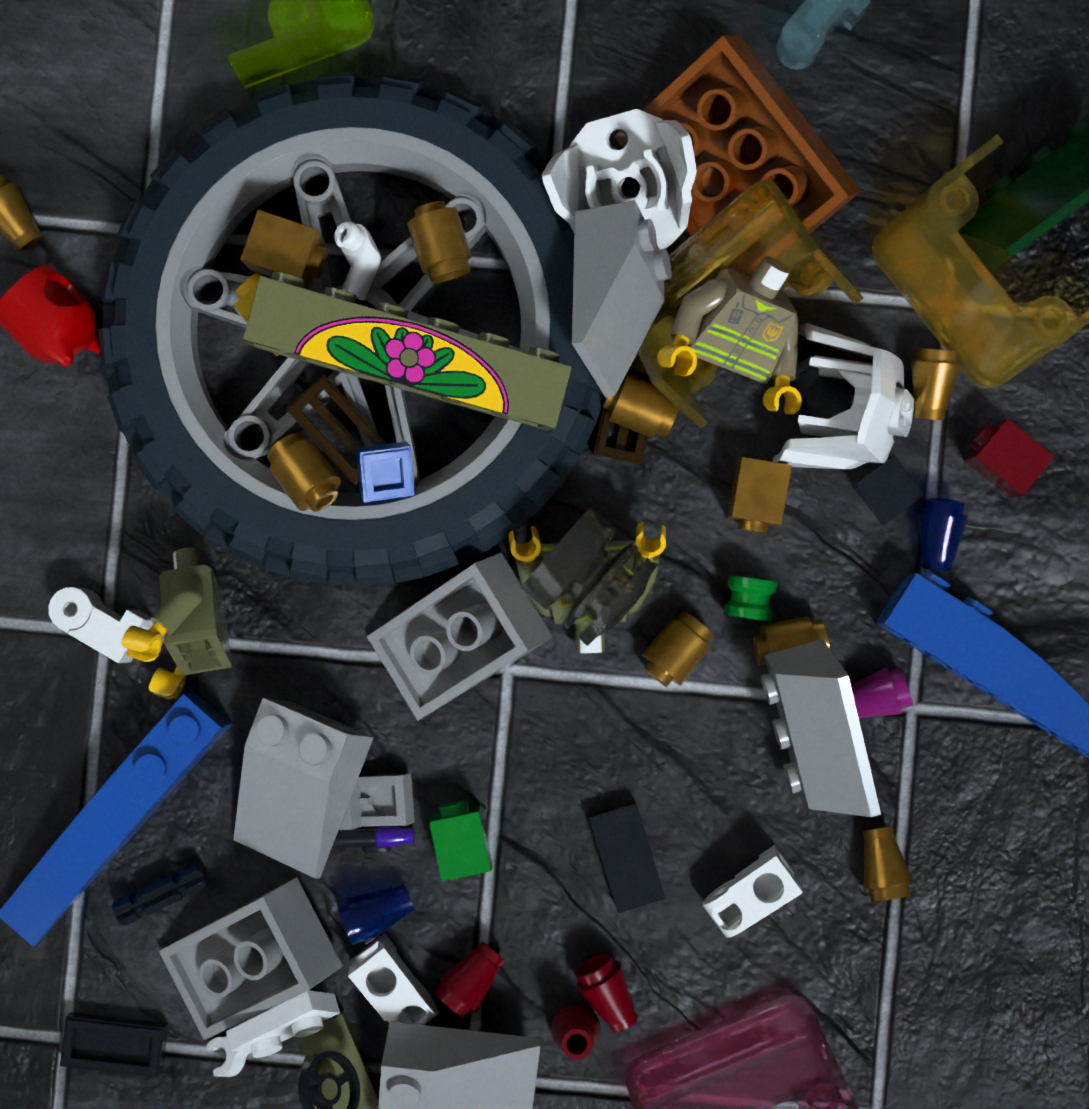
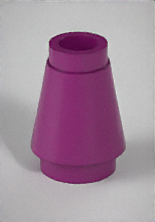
M888 666L851 685L859 719L903 714V708L914 705L901 667L889 671Z

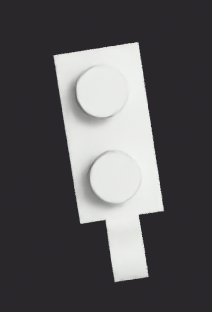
M308 990L227 1030V1036L212 1039L206 1045L207 1051H226L225 1063L212 1070L213 1075L216 1077H233L242 1070L249 1053H252L254 1058L269 1056L280 1051L283 1048L281 1042L293 1036L297 1038L305 1037L322 1030L324 1027L323 1021L340 1013L335 994Z

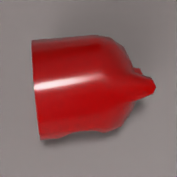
M52 263L43 264L24 275L0 299V326L32 358L42 364H60L68 367L74 363V357L84 350L100 354L99 332L96 326V313L90 302Z

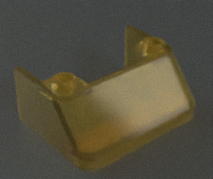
M998 134L934 183L885 225L874 238L872 245L873 257L878 266L944 349L957 351L956 363L961 364L960 369L973 384L982 388H994L1006 383L1064 343L1089 323V303L1075 314L1064 300L1055 296L1040 297L1020 310L958 232L961 227L974 217L979 205L978 193L966 175L982 164L1003 143Z
M762 180L750 186L669 255L671 278L664 280L665 301L638 351L652 384L700 429L708 424V421L694 394L713 381L718 366L697 358V366L692 374L678 376L674 373L678 363V355L671 368L661 367L657 360L659 350L663 346L673 344L674 342L670 335L682 298L686 294L706 282L714 280L726 268L734 269L752 277L764 256H770L784 263L791 271L781 287L782 291L791 285L798 294L810 296L825 291L834 281L855 305L864 299L837 258L789 198L772 180Z

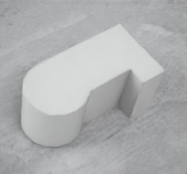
M63 588L54 594L48 606L49 616L59 629L117 663H129L133 659L126 655L128 649L124 648L121 644L126 630L133 625L149 630L153 625L151 617L140 610H126L123 616L104 606L100 597L94 591L86 588Z
M773 845L760 854L758 860L736 874L734 879L722 884L703 900L702 905L724 936L729 938L739 934L803 893L802 884L783 855Z
M385 933L350 960L348 977L384 1021L387 1020L388 1023L392 1021L425 1025L439 1014L431 995L397 954V948Z

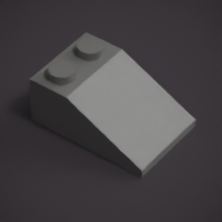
M635 200L575 211L572 345L605 397L616 395L665 301L664 280L671 278V263L666 249H659L654 224L651 219H644Z
M502 553L474 563L369 634L367 638L417 721L525 656L553 638L522 588Z
M263 698L244 747L233 840L315 879L320 878L374 737L291 701Z
M297 877L159 951L203 1040L312 989L343 967Z
M390 1021L381 1064L378 1109H533L541 1038Z

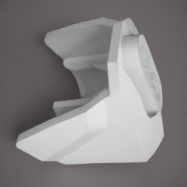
M634 109L586 123L570 146L556 153L549 161L542 173V180L555 212L570 224L574 233L575 211L635 200L644 219H651L654 224L659 249H666L677 240L688 226L692 203L691 189L697 170L690 134L681 123L676 120L664 121L659 117L639 109ZM619 129L625 131L628 136V142L621 150L613 148L609 140L611 133ZM627 177L636 179L640 185L639 194L634 198L626 197L622 192V185Z
M809 323L801 324L798 334L806 337V339L867 358L873 364L817 355L811 357L809 365L819 368L820 376L845 379L855 388L852 407L829 419L799 415L798 423L801 433L822 438L789 439L784 444L781 452L773 457V462L792 465V467L853 469L868 462L885 463L894 444L893 435L907 437L913 419L914 398L907 389H904V365L902 360L889 351L871 347L865 342Z

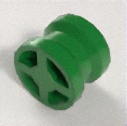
M728 576L727 586L731 590L730 601L724 605L723 615L772 622L774 612L770 608V599L777 592L778 582Z

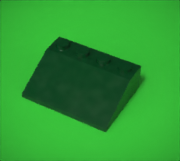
M1089 114L1064 132L1069 141L1054 150L1050 144H1047L1028 158L1024 163L1029 170L1016 180L1008 173L987 188L984 192L990 199L976 209L968 202L944 220L950 228L938 238V241L972 286L1089 201Z

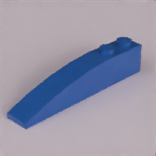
M927 570L922 575L907 573L875 624L1089 759V704L1040 656L1003 627L990 620L993 612L989 608L969 597L964 602L947 593L951 585Z
M197 691L183 694L86 804L1 908L0 918L32 947H35L230 727L232 722Z

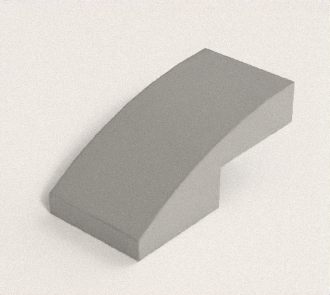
M411 773L359 776L339 830H353L364 826H406L415 823Z

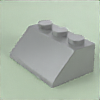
M823 639L764 655L768 674L761 675V682L769 705L775 703L777 705L780 718L772 720V725L780 749H788L791 763L784 764L783 768L791 793L800 792L806 805L812 810L865 817L881 815L849 675Z

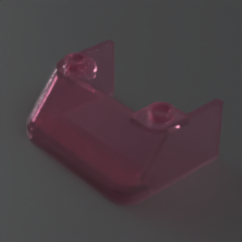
M796 995L781 996L645 1053L634 1059L625 1073V1084L634 1109H768L792 1098H795L799 1109H859L811 1005L804 998Z

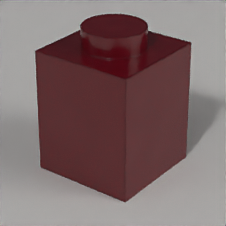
M1007 418L995 423L993 426L986 422L969 441L968 445L973 450L964 461L1008 498L1023 496L1055 456Z

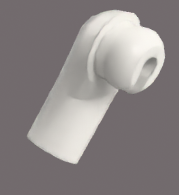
M346 221L337 227L334 234L336 245L342 249L351 266L341 290L353 293L357 296L356 299L365 301L380 266L381 254L370 232L364 226Z

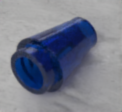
M924 498L923 509L918 510L923 569L942 572L952 571L953 562L955 561L969 516L964 514L965 502L944 498Z
M404 884L347 898L348 903L337 908L352 945L363 940L367 945L407 917L406 915L415 911Z

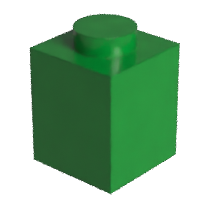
M468 800L439 806L440 814L432 815L429 824L441 882L491 872L493 863L481 805L469 808Z

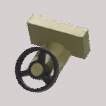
M344 1009L340 1010L339 1014L323 1021L324 1027L322 1030L312 1035L298 1038L306 1056L297 1073L299 1077L298 1094L303 1109L378 1108L379 1089Z

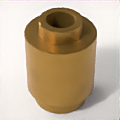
M443 201L431 202L414 210L416 217L411 219L407 226L423 273H428L430 282L442 283L469 273L471 270L468 260L472 255L457 208H446Z
M626 374L616 395L605 397L602 407L610 410L608 415V421L651 438L655 434L666 438L675 421L681 401L670 397L671 391Z
M293 433L280 439L268 451L267 459L271 463L270 472L298 510L305 511L311 509L317 512L329 506L337 498L338 492L336 490L341 483V479L312 440L304 439L299 433Z
M683 611L677 619L671 618L642 653V656L648 661L643 669L665 687L671 681L681 686L710 650L708 643L714 637V634L692 615Z
M806 616L761 625L760 635L753 636V647L757 664L759 666L766 665L764 655L823 639L829 647L827 631L823 620L811 621Z

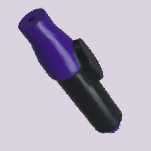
M377 826L359 827L353 830H338L331 849L361 847L364 853L388 852L394 846L414 844L415 829L414 827Z

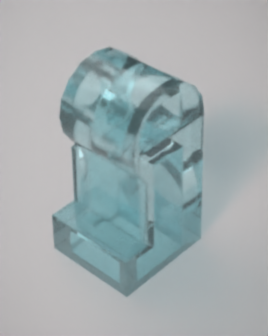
M805 0L782 29L776 48L779 60L790 69L801 70L809 67L814 63L824 44L825 38L833 29L841 23L850 31L863 17L871 1Z

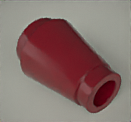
M482 941L477 948H474L438 979L441 984L434 994L457 1015L465 1019L471 1010L477 1012L500 970V966L505 960Z
M601 953L587 959L576 969L575 976L578 979L576 988L606 1024L609 1025L612 1032L624 1031L637 1021L638 1015L634 1010V1004L619 961L613 960L608 953Z
M572 1004L557 1012L552 1021L551 1033L554 1042L566 1056L574 1060H580L588 1056L591 1049L598 1042L601 1026L597 1015L590 1008L580 1004ZM573 1034H580L585 1037H581L579 1041L569 1040V1037Z

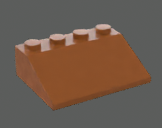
M723 35L642 110L664 121L676 120L690 134L697 173L691 189L692 203L686 230L719 273L723 269L731 268L752 277L764 256L778 259L862 191L740 35ZM621 130L614 136L620 146L624 148L628 142L626 132Z

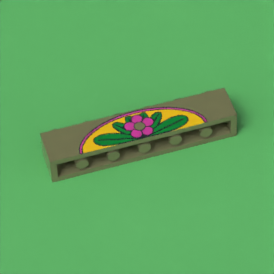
M273 272L272 279L260 276L243 337V345L545 431L556 428L572 369L571 366L558 363L559 354L536 347H530L528 354L508 348L510 340L485 332H480L478 339L458 334L459 325L439 318L429 317L427 324L407 319L408 310L388 303L378 302L376 309L355 303L357 298L355 294L341 289L326 287L324 294L304 289L305 281L290 274Z

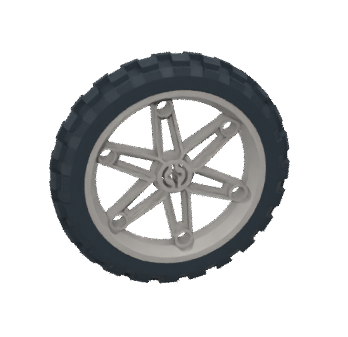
M355 72L318 75L317 80L290 85L289 81L253 93L254 99L230 111L227 107L198 126L196 129L199 132L178 151L174 148L149 176L152 181L139 201L132 202L117 233L120 239L112 263H107L100 298L104 302L102 328L98 332L101 367L105 369L110 392L107 397L119 431L124 434L134 454L133 459L152 487L158 490L175 509V513L202 536H206L226 549L228 553L260 568L283 574L290 578L317 583L368 586L394 584L418 579L458 566L490 550L508 537L510 531L516 532L544 506L563 484L580 458L595 427L605 397L572 345L575 233L570 224L555 212L544 186L542 173L549 161L541 154L533 141L510 122L505 123L486 111L484 105L453 90L445 92L424 85L422 80L391 74H384L383 77L356 76ZM370 171L397 175L417 181L450 198L452 201L446 204V208L455 207L458 213H470L475 217L476 224L474 228L465 233L469 249L487 232L503 256L516 288L521 314L520 348L511 345L508 348L527 354L530 347L549 350L560 355L558 363L572 367L556 428L545 431L495 416L482 435L462 455L437 472L421 479L404 391L385 385L396 443L407 441L411 445L415 496L364 503L360 498V493L338 492L337 498L326 508L317 512L311 509L300 511L272 475L270 468L261 461L267 457L268 451L275 443L285 436L293 434L301 427L289 412L277 421L269 411L310 363L288 357L228 429L212 402L203 378L197 343L198 312L246 328L247 323L235 311L233 304L240 299L235 293L236 289L250 276L210 269L221 248L239 224L265 201L293 185L296 191L302 225L318 230L323 237L319 217L332 214L337 227L346 221L353 222L335 173ZM317 176L329 179L328 189L323 194L310 196L305 193L306 185L310 179ZM410 236L380 262L365 301L356 299L355 303L376 309L378 302L399 306L409 311L407 319L427 324L429 318L418 314V312L442 283H431L428 273H425L399 305L396 304L388 293L382 290L384 286L417 258ZM328 260L320 278L313 277L314 287L309 286L308 290L324 294L326 287L333 288ZM213 282L222 283L223 294L220 300L211 305H204L201 300L203 289ZM343 285L338 286L336 288L342 289ZM459 328L458 334L478 339V334ZM333 370L334 372L327 378L340 392L342 390L345 391L347 400L378 433L358 379L359 377ZM324 390L317 395V398L324 405L332 400ZM310 404L302 409L309 419L317 413ZM260 425L264 433L262 444L256 450L246 451L241 443L242 433L249 426ZM359 429L364 446H375Z

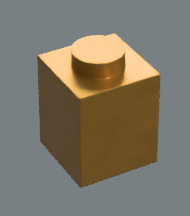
M258 210L241 260L250 270L271 277L273 272H282L299 277L305 281L303 288L308 289L312 277L320 278L327 261L328 249L323 247L325 240L318 230Z
M746 457L738 459L727 519L738 520V530L759 534H767L768 526L777 527L782 525L792 465Z

